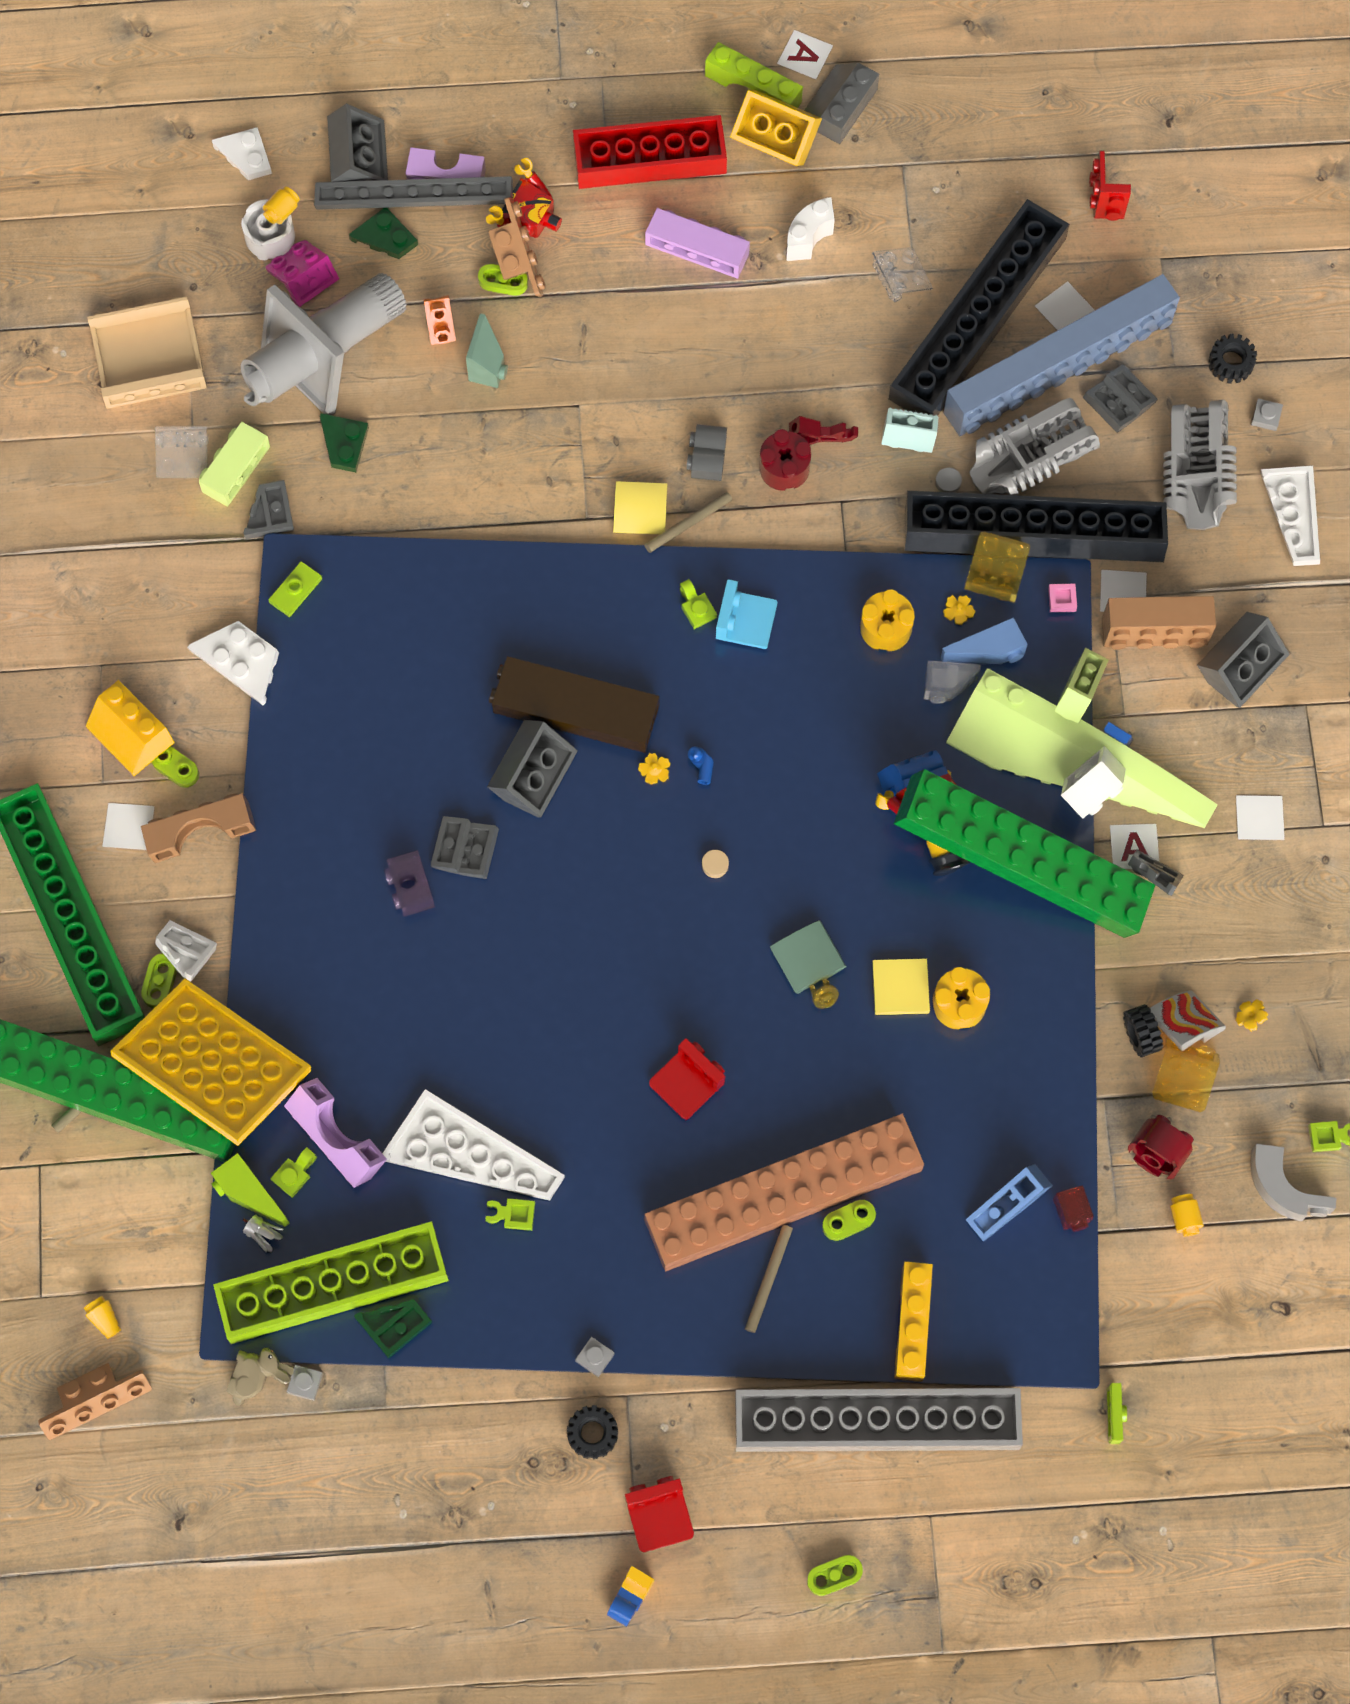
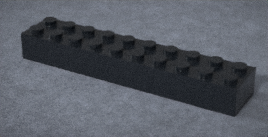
M1027 199L890 385L888 400L908 412L912 411L918 414L922 412L923 414L927 413L928 415L938 416L945 407L947 391L962 383L1064 243L1070 224Z
M907 490L905 551L1163 563L1168 547L1166 502Z

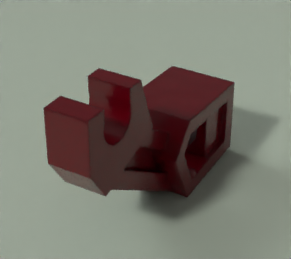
M798 416L789 422V431L799 434L810 445L819 442L843 443L858 437V427L853 426L846 429V423L843 422L830 427H821L820 421Z

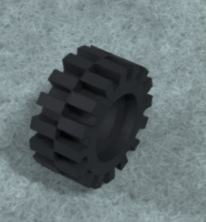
M1229 334L1228 339L1225 335L1221 336L1220 341L1217 339L1208 359V363H1210L1209 369H1214V377L1219 374L1220 381L1223 382L1224 378H1227V383L1232 384L1233 379H1235L1236 383H1240L1241 379L1246 380L1248 375H1251L1257 360V351H1254L1255 346L1253 343L1248 345L1250 340L1247 337L1243 341L1241 340L1242 335L1238 334L1237 338H1234V334ZM1227 352H1234L1242 358V363L1230 365L1224 361L1223 355Z
M1146 1004L1123 1012L1127 1036H1129L1130 1043L1140 1058L1163 1050V1039L1160 1036L1161 1031L1158 1029V1023L1154 1019V1014L1151 1013V1009Z
M592 1405V1407L584 1406L580 1411L577 1410L574 1416L570 1418L567 1426V1437L571 1448L574 1449L576 1454L582 1455L583 1458H593L594 1460L598 1459V1457L606 1456L609 1451L614 1449L618 1439V1427L613 1415L607 1412L605 1408H599L597 1405ZM597 1422L603 1427L604 1434L600 1441L589 1443L583 1439L581 1431L586 1423Z

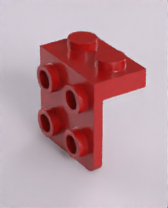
M1099 150L1098 158L1093 159L1092 172H1090L1089 187H1093V193L1090 194V209H1094L1095 219H1107L1110 221L1124 219L1131 195V184H1106L1105 151Z
M687 1038L678 1045V1053L649 1081L650 1087L685 1120L689 1119L725 1084V1075L723 1074L725 1071L721 1065L715 1060L710 1062L704 1056V1049L697 1042L691 1043Z
M673 1476L658 1479L655 1486L646 1488L645 1484H640L629 1488L630 1493L625 1494V1500L641 1552L646 1553L691 1540L694 1537V1530L683 1495L680 1478L674 1480Z

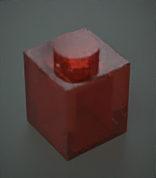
M1083 1185L1056 1193L1053 1200L1063 1229L1072 1228V1231L1076 1232L1089 1227L1088 1223L1091 1222L1094 1216Z

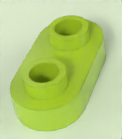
M495 264L484 265L478 272L479 285L487 291L517 296L523 294L528 288L526 273L504 280L500 266ZM489 278L495 279L493 282L487 281ZM515 282L519 283L518 286H512Z
M171 746L152 761L154 768L180 787H191L199 779V771L196 764ZM162 754L168 755L166 760L159 759ZM182 769H189L186 775L180 774Z
M158 954L150 960L141 990L144 1002L152 1008H155L172 991L177 969L164 954ZM162 966L168 967L166 973H160L159 969ZM154 992H161V996L159 998H152V994Z
M857 1200L829 1213L824 1218L822 1225L825 1236L830 1240L839 1241L869 1228L876 1217L875 1208L866 1200ZM863 1209L867 1212V1216L860 1218L857 1215V1211ZM840 1221L842 1227L840 1229H834L832 1227V1222Z
M845 1555L819 1565L808 1574V1588L817 1596H825L851 1586L860 1580L863 1573L862 1564L856 1557ZM843 1567H852L853 1574L845 1576L842 1571ZM819 1576L825 1577L827 1581L823 1587L816 1584V1578Z

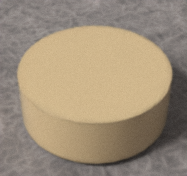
M711 850L704 855L702 869L707 876L720 878L728 871L729 860L724 852Z

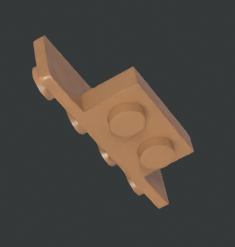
M510 197L505 198V204L512 223L488 231L503 279L508 280L528 273L535 296H544L545 282L542 275L537 274L535 265L538 264L534 250L529 249L527 243L530 240V235L527 227L522 226L519 218L522 216L521 207L518 201L514 202Z
M106 1363L57 1387L63 1408L39 1419L38 1423L47 1439L52 1440L151 1391L152 1387L142 1370L117 1381L109 1363Z

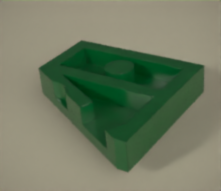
M383 208L349 234V239L352 242L357 243L359 241L370 246V249L385 252L388 256L396 259L402 258L418 246V240L388 208Z
M321 413L320 420L331 468L356 473L369 430L368 423Z
M414 1299L401 1302L398 1305H388L380 1307L378 1310L365 1313L360 1312L354 1315V1318L388 1359L432 1323V1320Z

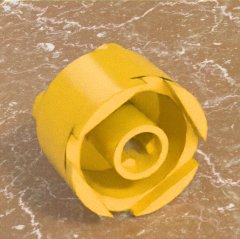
M887 590L871 596L863 607L860 622L861 635L864 641L876 650L895 651L903 647L910 638L915 618L911 603L895 590Z
M962 967L954 968L944 974L936 985L933 995V1007L936 1017L942 1024L952 1029L975 1026L981 1021L986 1012L990 999V988L986 981L975 971ZM960 996H963L965 998V1000L963 999L961 1002L957 1001L956 999Z

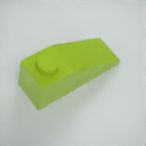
M238 1153L211 1172L215 1180L211 1185L220 1197L226 1194L230 1201L284 1227L290 1224Z

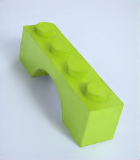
M717 42L705 60V76L725 87L729 84H740L797 108L802 103L803 86L720 42Z

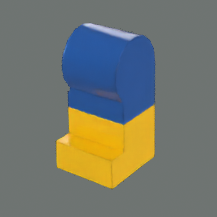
M631 1566L609 1608L607 1616L627 1627L635 1612L638 1611L654 1583V1579Z

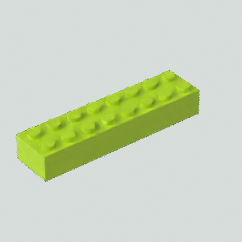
M431 1221L216 1283L213 1286L226 1337L231 1344L449 1280Z

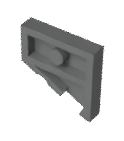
M285 480L260 484L255 495V503L252 505L249 513L250 519L247 528L243 532L245 540L262 537L269 533L278 534L294 530Z
M1139 850L1135 851L1128 863L1135 873L1144 876L1170 896L1173 895L1184 876Z

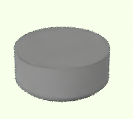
M944 468L936 476V488L940 492L956 493L961 487L962 477L956 469Z

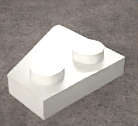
M258 127L212 140L214 149L216 151L219 150L233 167L240 170V173L247 180L272 174Z
M171 920L157 935L155 942L156 946L182 977L190 982L212 956L217 946L216 942Z

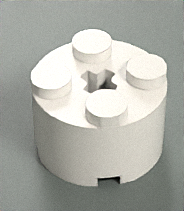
M267 199L251 204L247 208L241 222L246 245L260 260L274 259L277 256L286 254L295 241L291 214L282 224H272L264 217L263 205L268 201Z

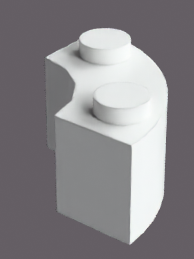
M831 197L807 205L796 215L788 232L787 261L811 259L812 249L816 242L825 236L833 235L834 212Z

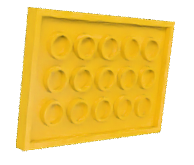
M184 979L111 1050L113 1058L237 1146L311 1072V1065L187 979Z

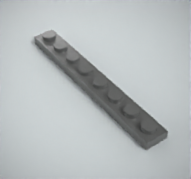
M512 176L315 182L314 206L316 210L505 204V198L510 197L513 199Z

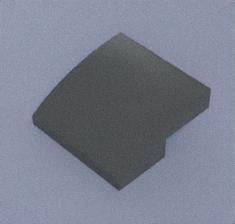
M1124 364L1107 374L1101 383L1086 391L1083 396L1084 400L1117 433L1140 417L1158 400Z
M443 816L430 866L450 873L487 879L499 829L496 825L471 823L465 818Z

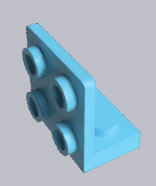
M727 580L716 626V639L767 649L777 608V600L737 591L738 581Z

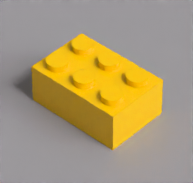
M748 90L730 138L795 166H802L806 161L822 118L760 91Z

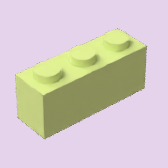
M242 421L237 428L231 430L224 447L216 451L209 468H205L199 476L202 492L227 507L270 448L267 435Z
M1085 648L1072 670L1055 712L1061 714L1065 719L1079 723L1094 696L1109 660Z

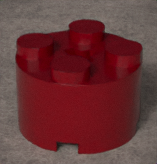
M785 429L777 430L763 442L760 449L759 469L763 481L773 489L786 491L789 488L794 487L795 489L800 487L807 480L811 464L810 444L797 433Z
M1157 1115L1155 1118H1149L1144 1122L1129 1144L1128 1151L1130 1153L1133 1150L1135 1153L1133 1160L1144 1170L1157 1177L1161 1173L1168 1175L1166 1179L1171 1180L1175 1178L1192 1153L1194 1139L1189 1133L1180 1131L1172 1126L1170 1120L1165 1116Z

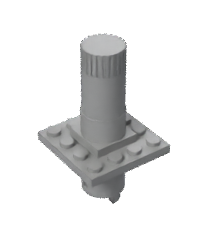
M379 273L327 308L321 309L310 317L302 308H299L291 301L286 292L281 291L276 285L268 288L261 349L241 362L242 376L251 392L244 396V401L251 406H256L263 402L270 403L296 386L323 414H335L344 353L406 310V300L398 284L387 274Z

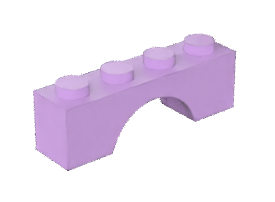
M315 1078L300 1085L284 1107L325 1153L327 1158L337 1167L345 1179L355 1188L371 1180L387 1158L370 1139L354 1141L347 1138L339 1130L333 1117L334 1097L319 1079Z

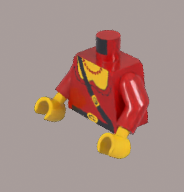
M523 158L521 162L524 164L525 170L519 164L515 165L514 170L518 175H525L526 177L525 179L520 178L513 190L514 202L518 201L522 210V216L519 217L521 224L527 227L530 237L538 238L545 227L557 232L561 226L562 218L553 214V197L535 171L531 172L532 162L528 158ZM506 204L502 209L498 206H493L489 209L494 216L491 214L486 216L488 224L497 223V227L512 223Z

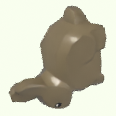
M263 1348L259 1355L239 1350L236 1358L237 1365L231 1376L227 1392L233 1396L234 1403L241 1406L246 1399L253 1398L263 1389L266 1378L269 1376L274 1377L282 1384L289 1383L291 1375L294 1373V1368L287 1364L279 1363L278 1357L269 1348Z

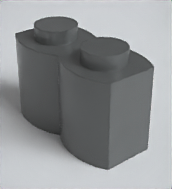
M697 424L696 432H691L689 447H694L693 455L688 454L687 470H691V478L722 481L727 427Z

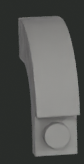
M1262 1144L1254 1146L1251 1150L1252 1179L1259 1195L1274 1211L1287 1218L1303 1221L1307 1216V1211L1315 1217H1326L1327 1214H1331L1336 1209L1335 1197L1302 1193L1289 1184L1283 1171L1284 1147Z

